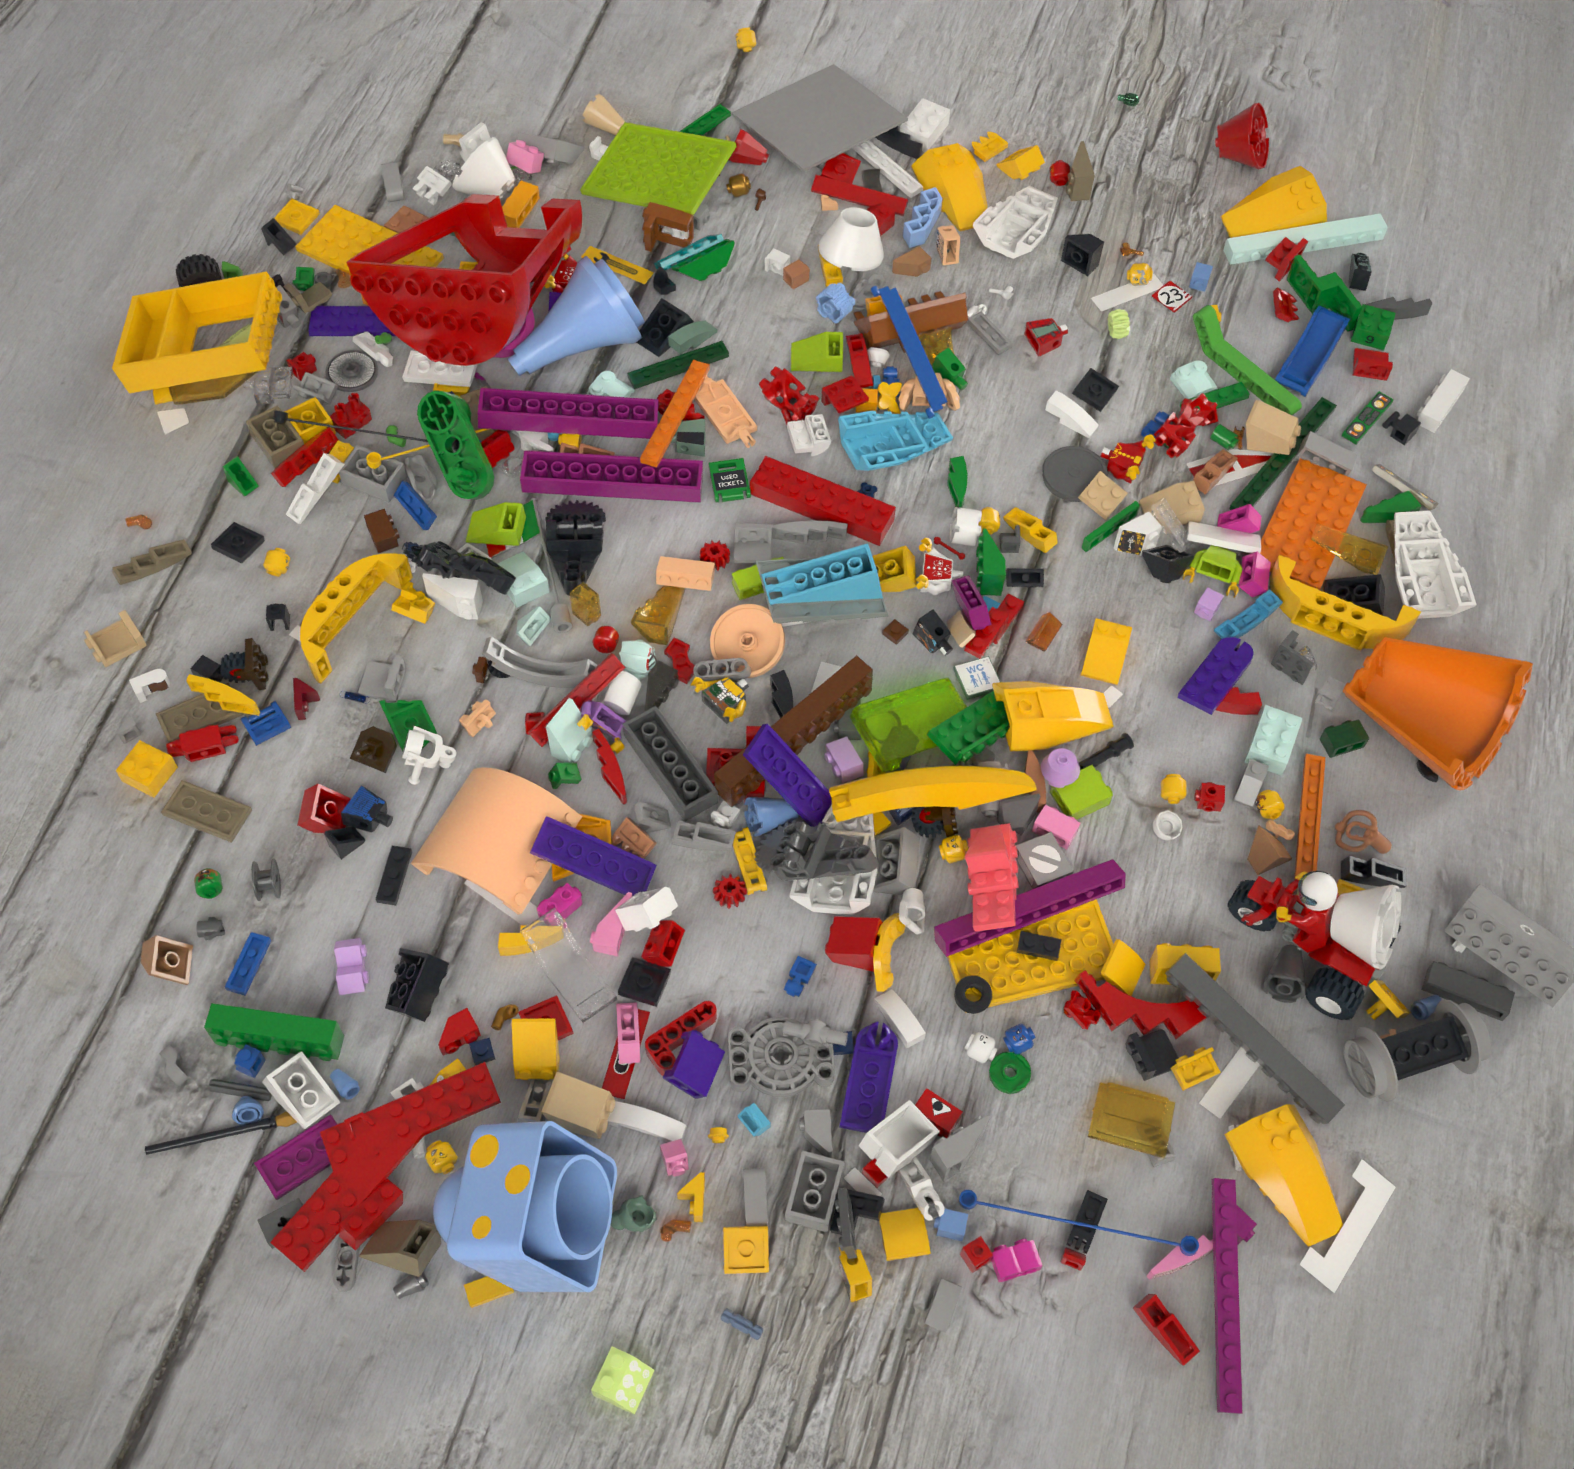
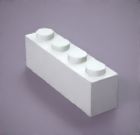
M1452 369L1447 375L1444 374L1439 381L1440 386H1435L1431 393L1433 396H1428L1424 403L1425 407L1421 406L1416 415L1419 417L1418 421L1421 422L1420 426L1435 433L1464 391L1470 378Z

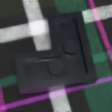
M847 1189L852 1203L854 1230L858 1216L877 1221L880 1220L885 1202L884 1197ZM836 1209L830 1231L831 1233L842 1235L837 1225V1218H840V1212H837Z

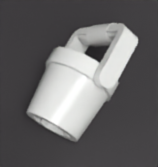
M909 888L902 895L899 919L917 935L924 932L925 926L923 892L916 888Z

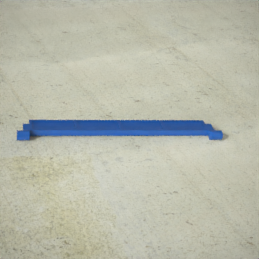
M873 286L871 292L874 297L881 296L928 400L930 408L925 410L929 419L935 416L934 412L943 409L942 405L948 401L896 288L889 289L886 286L878 289L877 286Z

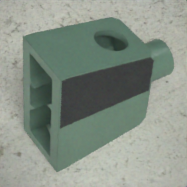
M705 419L681 422L670 442L676 443L678 453L705 457Z

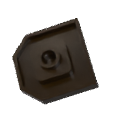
M374 726L361 731L350 759L386 773L397 748L393 734Z

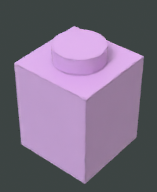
M1207 587L1198 601L1194 613L1203 619L1211 621L1220 607L1224 595Z

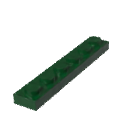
M719 341L628 372V379L635 390L687 372L693 360L711 364L728 358L729 351L723 341Z

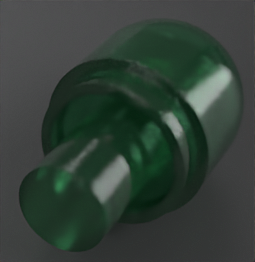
M1128 92L1125 95L1118 94L1117 100L1123 101V104L1134 107L1139 103V96Z

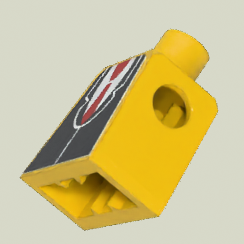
M839 1247L841 1253L839 1256V1269L850 1302L872 1296V1277L861 1250H856L857 1258L848 1259L845 1251H841Z

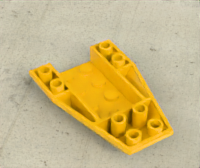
M1033 681L992 684L996 701L1004 702L1010 728L1006 733L1010 752L1049 749L1111 729L1114 726L1104 693Z

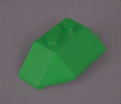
M725 239L671 268L673 271L692 279L706 280L709 275L717 274L722 271V268L727 266L735 242L734 240Z

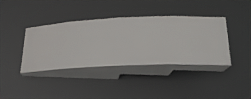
M811 520L772 525V538L807 545L808 539L826 542L828 537L846 540L848 524Z

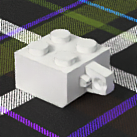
M662 887L636 893L615 909L625 931L634 930L637 932L645 927L652 929L660 924L659 921L671 916V911L677 908L678 905L670 887Z

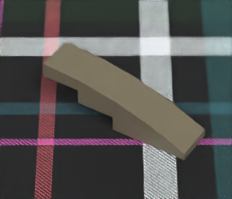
M184 539L149 548V553L131 557L130 563L112 567V573L119 585L126 584L168 568L190 556L192 551Z

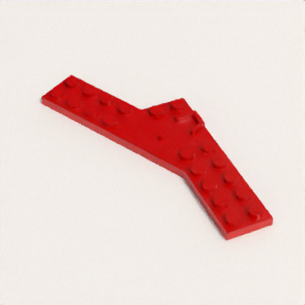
M483 1062L368 1112H361L345 1119L342 1123L320 1131L333 1172L270 1243L305 1272L339 1234V1224L389 1177L425 1135L501 1103L486 1063Z

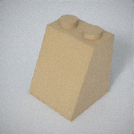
M1255 400L1246 421L1247 450L1289 455L1291 449L1295 448L1296 437L1301 432V426H1298V418L1260 400Z
M556 1072L541 1112L548 1121L555 1122L569 1132L601 1139L602 1133H605L607 1130L609 1114L615 1108V1099L610 1091Z

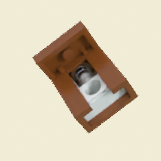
M650 202L647 208H644L642 213L644 218L642 230L644 231L643 242L645 243L646 251L652 252L657 241L682 248L692 243L694 239L693 214Z

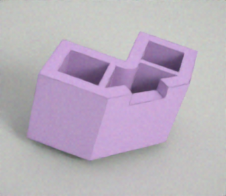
M361 938L336 941L334 952L338 968L336 980L339 995L364 992L366 984L369 983L368 971H365L364 959L367 956L366 945L362 944Z

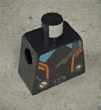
M932 609L919 618L912 634L930 653L940 650L944 656L948 655L953 650L952 646L947 642L951 632L935 610Z

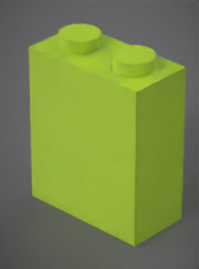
M1093 765L1080 770L1079 777L1072 784L1065 785L1064 788L1053 786L1050 788V794L1062 813L1066 816H1072L1076 820L1110 805L1113 797L1111 788L1106 786L1102 780L1101 773Z

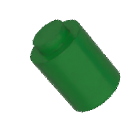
M1221 424L1215 428L1210 437L1211 440L1227 450L1230 448L1234 449L1239 442L1237 439L1238 435Z

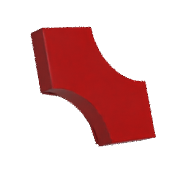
M674 637L664 650V654L673 663L671 677L688 684L694 675L693 669L695 666L688 658L690 645Z

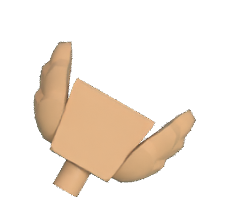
M935 373L948 401L946 403L947 406L954 411L960 408V397L956 387L950 380L942 379L940 373ZM917 376L915 379H909L902 386L898 398L901 410L905 411L911 400L912 406H930Z

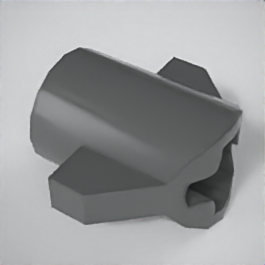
M209 917L208 921H198L196 927L197 936L199 938L204 937L205 940H211L216 936H224L225 930L222 926V920Z

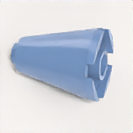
M748 797L745 800L744 805H748V811H744L745 820L749 831L754 832L753 836H760L777 828L780 824L782 826L786 822H791L799 817V814L784 798Z

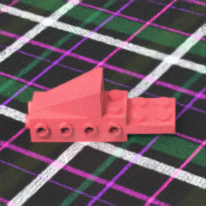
M1010 823L970 829V838L967 839L969 849L965 859L968 865V877L971 880V883H968L969 895H973L974 931L1016 926L1015 900L1016 888H1019L1016 876L1018 865L1017 861H1015V858H1018L1015 843H1017L1016 831H1012Z

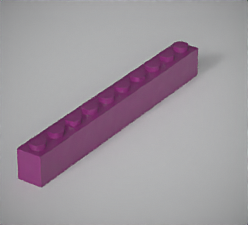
M1114 859L1016 895V926L975 932L973 928V912L934 926L935 942L946 957L1122 890L1125 888L1126 873Z

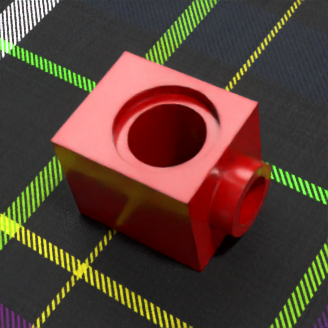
M981 1236L963 1246L960 1252L971 1273L990 1263L993 1257L991 1250Z

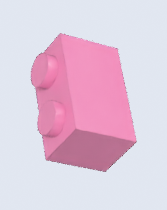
M516 140V142L509 143L506 159L508 163L532 174L541 171L544 153L538 151L537 147L526 145V142L522 140Z
M1045 805L1034 822L1032 832L1039 836L1052 832L1059 846L1067 850L1078 832L1080 822L1072 816H1066L1054 807Z

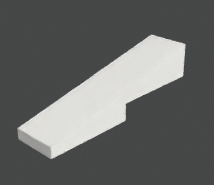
M323 453L308 483H302L286 515L298 524H301L345 464L333 455Z

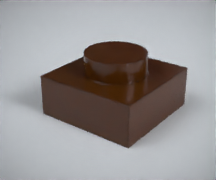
M896 619L882 631V635L896 645L909 633V629Z
M479 657L477 663L473 665L472 673L475 675L476 682L484 683L488 671V663L486 657Z

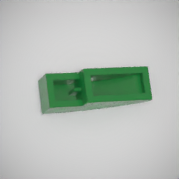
M964 456L950 458L948 468L950 473L948 474L947 486L955 507L962 508L966 495L968 473Z

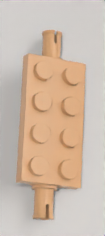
M706 375L694 398L726 444L740 438L746 448H750L749 444L751 447L754 446L756 441L751 436V433L757 431L755 422L723 379L714 381Z

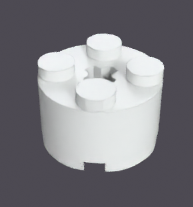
M955 507L952 514L953 522L950 524L949 541L954 544L976 546L977 537L981 534V526H978V523L981 520L982 511Z

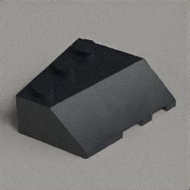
M400 948L398 955L402 957L400 965L397 964L395 966L394 972L397 977L396 981L390 986L385 1009L425 1022L431 1013L434 999L439 994V987L447 974L449 963L427 953Z

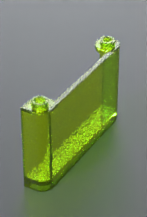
M942 678L862 703L852 710L850 719L881 771L885 772L899 768L902 759L938 747L927 736L929 730L967 708V705L949 678Z

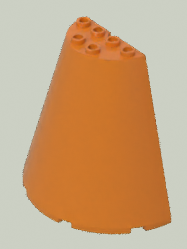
M1384 637L1380 643L1375 645L1373 653L1365 658L1364 668L1357 669L1351 682L1346 683L1343 693L1351 702L1447 784L1461 791L1473 784L1471 780L1474 776L1479 778L1501 748L1502 743L1500 740L1503 735L1505 736V734L1509 733L1524 700L1527 690H1524L1523 687L1530 681L1533 663Z

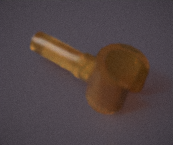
M1123 243V248H1120L1123 256L1130 254L1144 255L1142 251L1130 249L1129 243Z
M1236 426L1234 428V433L1238 435L1239 450L1243 449L1244 426H1242L1241 430H1237Z

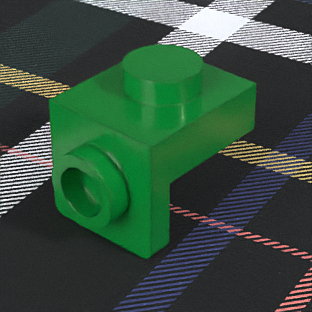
M296 267V278L292 281V284L298 290L306 291L314 285L315 269L313 267Z
M556 763L548 773L552 789H557L561 784H579L582 780L577 763Z

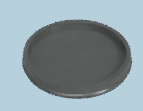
M1066 446L1053 451L1046 458L1043 464L1042 476L1046 487L1055 496L1066 501L1082 502L1078 497L1095 476L1101 471L1108 477V471L1104 461L1095 452L1080 446Z

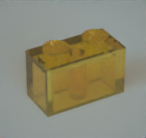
M582 582L570 592L572 614L586 626L597 622L601 616L599 594Z

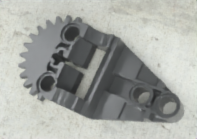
M793 820L791 824L786 822L784 827L781 824L778 825V830L772 829L771 835H765L766 840H760L762 845L757 846L756 849L758 851L755 852L756 864L762 871L766 870L770 873L773 870L779 879L785 881L869 873L875 870L879 863L869 846L860 845L859 842L852 844L845 840L844 837L832 834L825 824L819 823L817 826L811 827L803 821L796 822V820ZM815 842L809 858L805 862L803 856L806 855L810 843Z

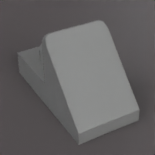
M642 802L634 805L637 823L646 833L671 828L667 809Z

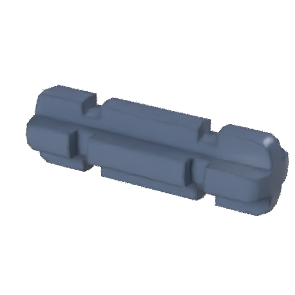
M728 1308L723 1311L721 1315L723 1322L731 1323L732 1327L745 1334L749 1333L750 1337L756 1340L760 1339L763 1334L762 1327L757 1324L753 1325V1322L739 1314L735 1315Z

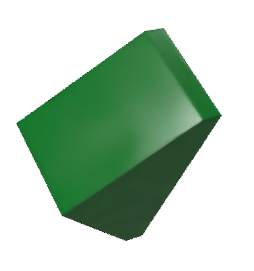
M238 456L222 466L228 482L243 496L248 495L259 487Z

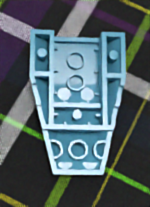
M867 411L839 416L838 418L841 444L856 470L870 471L900 465L952 441L953 436L939 413H934L935 416L929 419L926 412H916L914 415L908 412L892 414L891 411H884L883 414H877L876 411Z

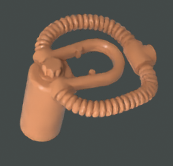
M1365 810L1350 811L1340 823L1338 822L1335 825L1337 831L1335 842L1337 846L1346 851L1359 852L1366 849L1369 845L1381 854H1385L1391 849V842L1377 830V819L1370 812ZM1357 815L1365 816L1371 821L1370 826L1359 821L1347 823L1353 816ZM1357 825L1365 828L1366 831L1363 837H1359L1357 834L1353 836L1350 834L1351 828ZM1344 832H1346L1349 839L1364 843L1360 846H1349L1343 843L1341 838Z

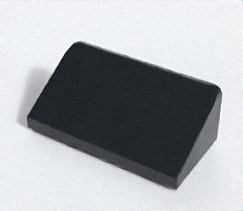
M1007 568V587H1044V569Z

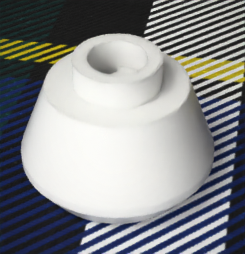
M870 347L867 350L869 362L874 367L885 365L890 357L889 352L884 349Z

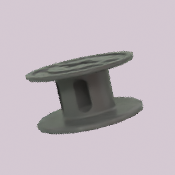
M274 858L271 860V869L261 871L257 862L253 861L251 869L252 883L257 901H261L263 890L270 889L274 890L276 898L279 899L281 896V881L276 860Z

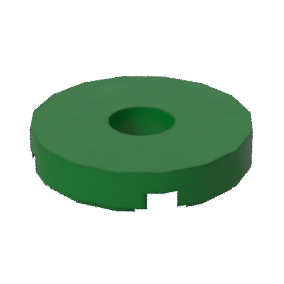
M1002 1052L992 1060L989 1068V1078L993 1086L999 1091L1007 1094L1019 1093L1030 1082L1031 1067L1022 1055L1015 1054L1014 1052ZM1012 1068L1015 1070L1016 1075L1008 1077L1004 1070Z

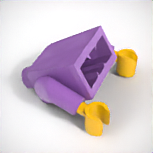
M590 700L584 702L580 708L581 719L577 725L579 727L582 725L585 731L591 726L594 729L599 728L605 734L611 735L614 742L610 746L613 751L615 750L616 754L620 753L625 748L620 740L622 739L621 729L626 721L601 702Z

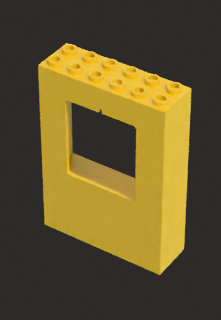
M266 271L132 296L112 369L128 393L266 370L270 350L272 349V340L275 335L274 330L277 325V317L280 312L281 292L277 290L274 280L270 278ZM253 317L248 342L192 352L199 327Z

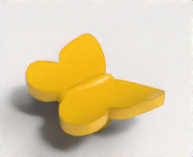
M886 382L879 384L878 391L880 395L877 405L881 410L887 409L892 414L901 413L895 397L899 394L902 384L899 382L890 385Z

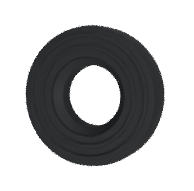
M967 976L956 985L954 998L961 1010L977 1014L983 1012L990 1005L992 990L989 983L983 978ZM969 988L978 989L981 992L980 1000L976 1002L969 1001L965 996L966 990Z

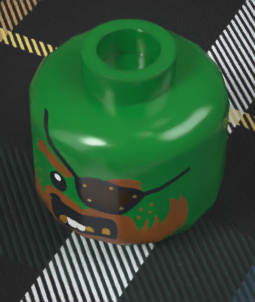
M206 868L195 875V890L199 897L212 899L222 892V879L218 871Z

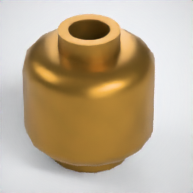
M742 173L731 176L729 183L726 184L728 193H732L734 197L747 195L749 189H751L748 176L745 177Z

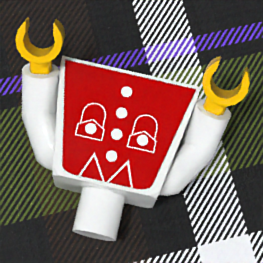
M926 537L921 540L922 544L919 545V550H926V553H924L922 574L916 578V581L919 582L916 586L918 589H921L920 592L938 595L949 591L951 580L963 577V571L953 570V560L938 552L932 546L931 540Z

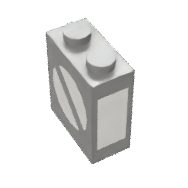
M1052 832L1016 845L1018 853L1016 860L1032 889L1072 875L1074 872Z

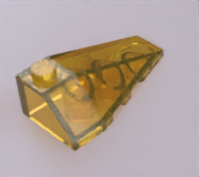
M1319 524L1316 525L1311 540L1356 569L1372 575L1379 574L1389 547Z
M664 585L656 592L654 598L648 599L645 606L639 607L635 611L631 624L648 642L668 645L686 588Z

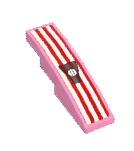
M1203 1234L1198 1239L1199 1248L1193 1256H1186L1181 1252L1180 1246L1175 1247L1146 1277L1149 1280L1192 1265L1213 1251V1239L1209 1241Z

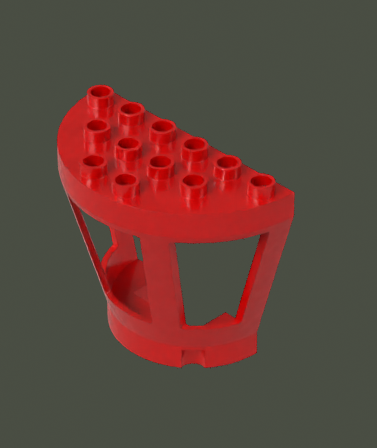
M472 194L462 202L358 253L346 263L351 273V285L357 292L361 293L371 310L394 335L414 350L427 356L431 361L463 366L485 362L498 354L516 338L525 323L527 314L551 273L557 267L561 258L572 250L570 245L579 239L582 228L581 202L575 199L552 198L541 206L547 230L507 227L499 195ZM454 232L456 238L470 256L478 262L472 270L391 264ZM534 282L533 286L530 289V283Z

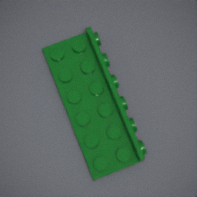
M993 691L929 730L927 736L955 765L962 761L965 763L973 754L976 753L978 755L987 745L989 747L992 746L998 738L1003 739L1006 737L1010 724L1004 702L996 701Z

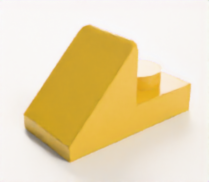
M700 1172L677 1193L679 1200H694L690 1201V1215L694 1216V1222H703L705 1172Z

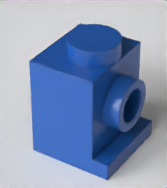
M245 1045L237 1053L234 1064L237 1071L255 1079L266 1059L261 1051Z

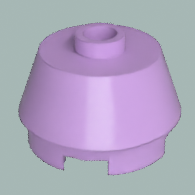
M1059 748L1049 753L1042 760L1041 772L1044 778L1049 781V785L1064 788L1065 785L1072 784L1077 780L1080 774V766L1074 753L1068 749Z

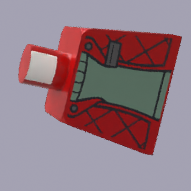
M1048 318L1026 322L1024 334L1039 357L1060 347L1063 335L1068 334V328L1065 324L1057 326L1054 319Z

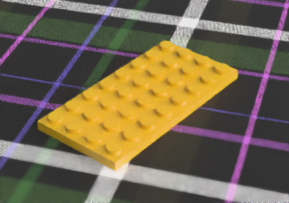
M334 205L295 247L298 252L351 276L346 263L348 260L398 233ZM425 246L391 264L437 267L444 259L443 253Z
M1096 899L947 956L956 985L967 976H978L989 983L992 990V1000L988 1006L989 1008L1078 986L1074 980L1085 970L1096 981L1104 980L1101 971L1113 947V942ZM1024 931L1062 939L1058 961L1017 953L1020 932ZM969 988L966 990L965 996L969 1001L976 1002L980 1000L981 992L976 988Z

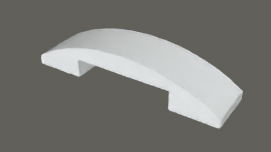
M615 1101V1108L609 1114L607 1120L608 1125L615 1127L620 1125L659 1137V1140L667 1143L678 1139L682 1140L686 1124L661 1113Z

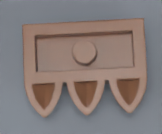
M628 817L625 818L612 837V845H618L623 842L622 850L632 851V854L641 858H646L657 844L655 840Z

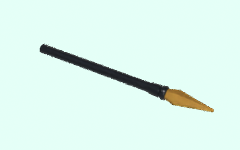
M284 1112L278 1116H271V1118L268 1117L248 1124L145 1146V1153L149 1155L261 1129H275L278 1126L288 1127L297 1123V1121L288 1112Z

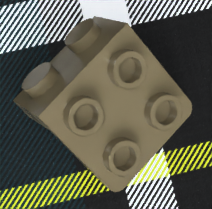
M321 282L316 283L303 293H299L290 283L283 286L296 307H299L305 314L313 311L316 306L328 301L332 296L331 291Z

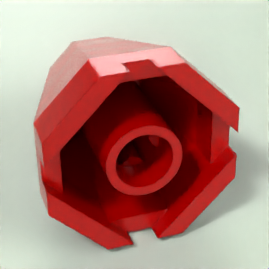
M740 129L735 140L737 147L730 156L729 161L752 165L766 164L769 154H767L768 150L750 133Z

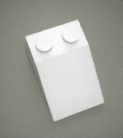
M423 573L422 577L428 598L458 617L467 620H478L483 603L478 580L456 577L443 579L441 575Z
M302 1051L270 1073L262 1081L275 1100L304 1129L340 1103Z

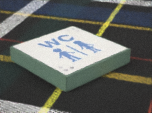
M989 656L953 667L967 700L993 692L992 684L1000 682Z

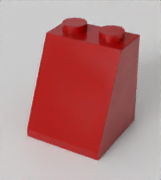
M834 916L833 924L830 926L829 940L825 945L826 955L833 963L874 972V946H878L880 936L877 933L883 922L880 918Z

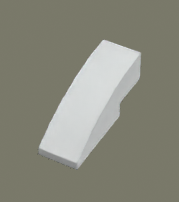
M1057 390L1047 401L1045 410L1059 417V423L1087 438H1090L1098 428V424L1083 408Z
M892 989L874 998L875 1003L895 1034H898L906 1049L925 1039L926 1033L907 1005Z

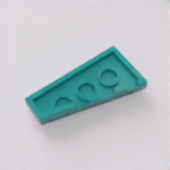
M722 234L707 235L655 262L654 266L656 269L661 267L664 270H668L672 267V264H678L686 260L685 258L692 257L700 251L723 241L724 238Z

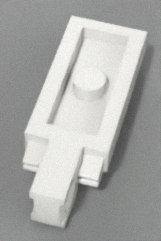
M369 332L353 336V342L372 358L376 359V361H380L385 367L393 365V356L389 353V348L384 344H377L375 337Z

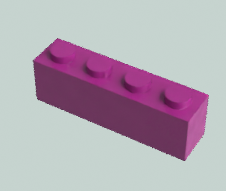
M967 575L951 580L956 601L972 629L981 630L991 625L987 605L970 576Z

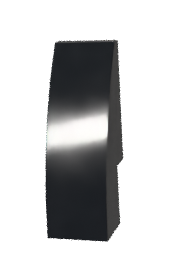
M785 670L770 675V686L774 691L772 692L771 703L780 718L793 708L792 689Z
M1348 856L1341 861L1342 880L1377 887L1397 885L1399 888L1407 887L1406 868L1374 858L1366 861Z

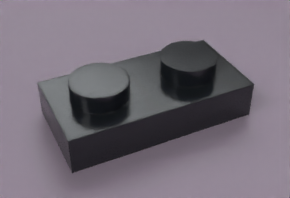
M1021 931L1017 953L1058 961L1062 939Z

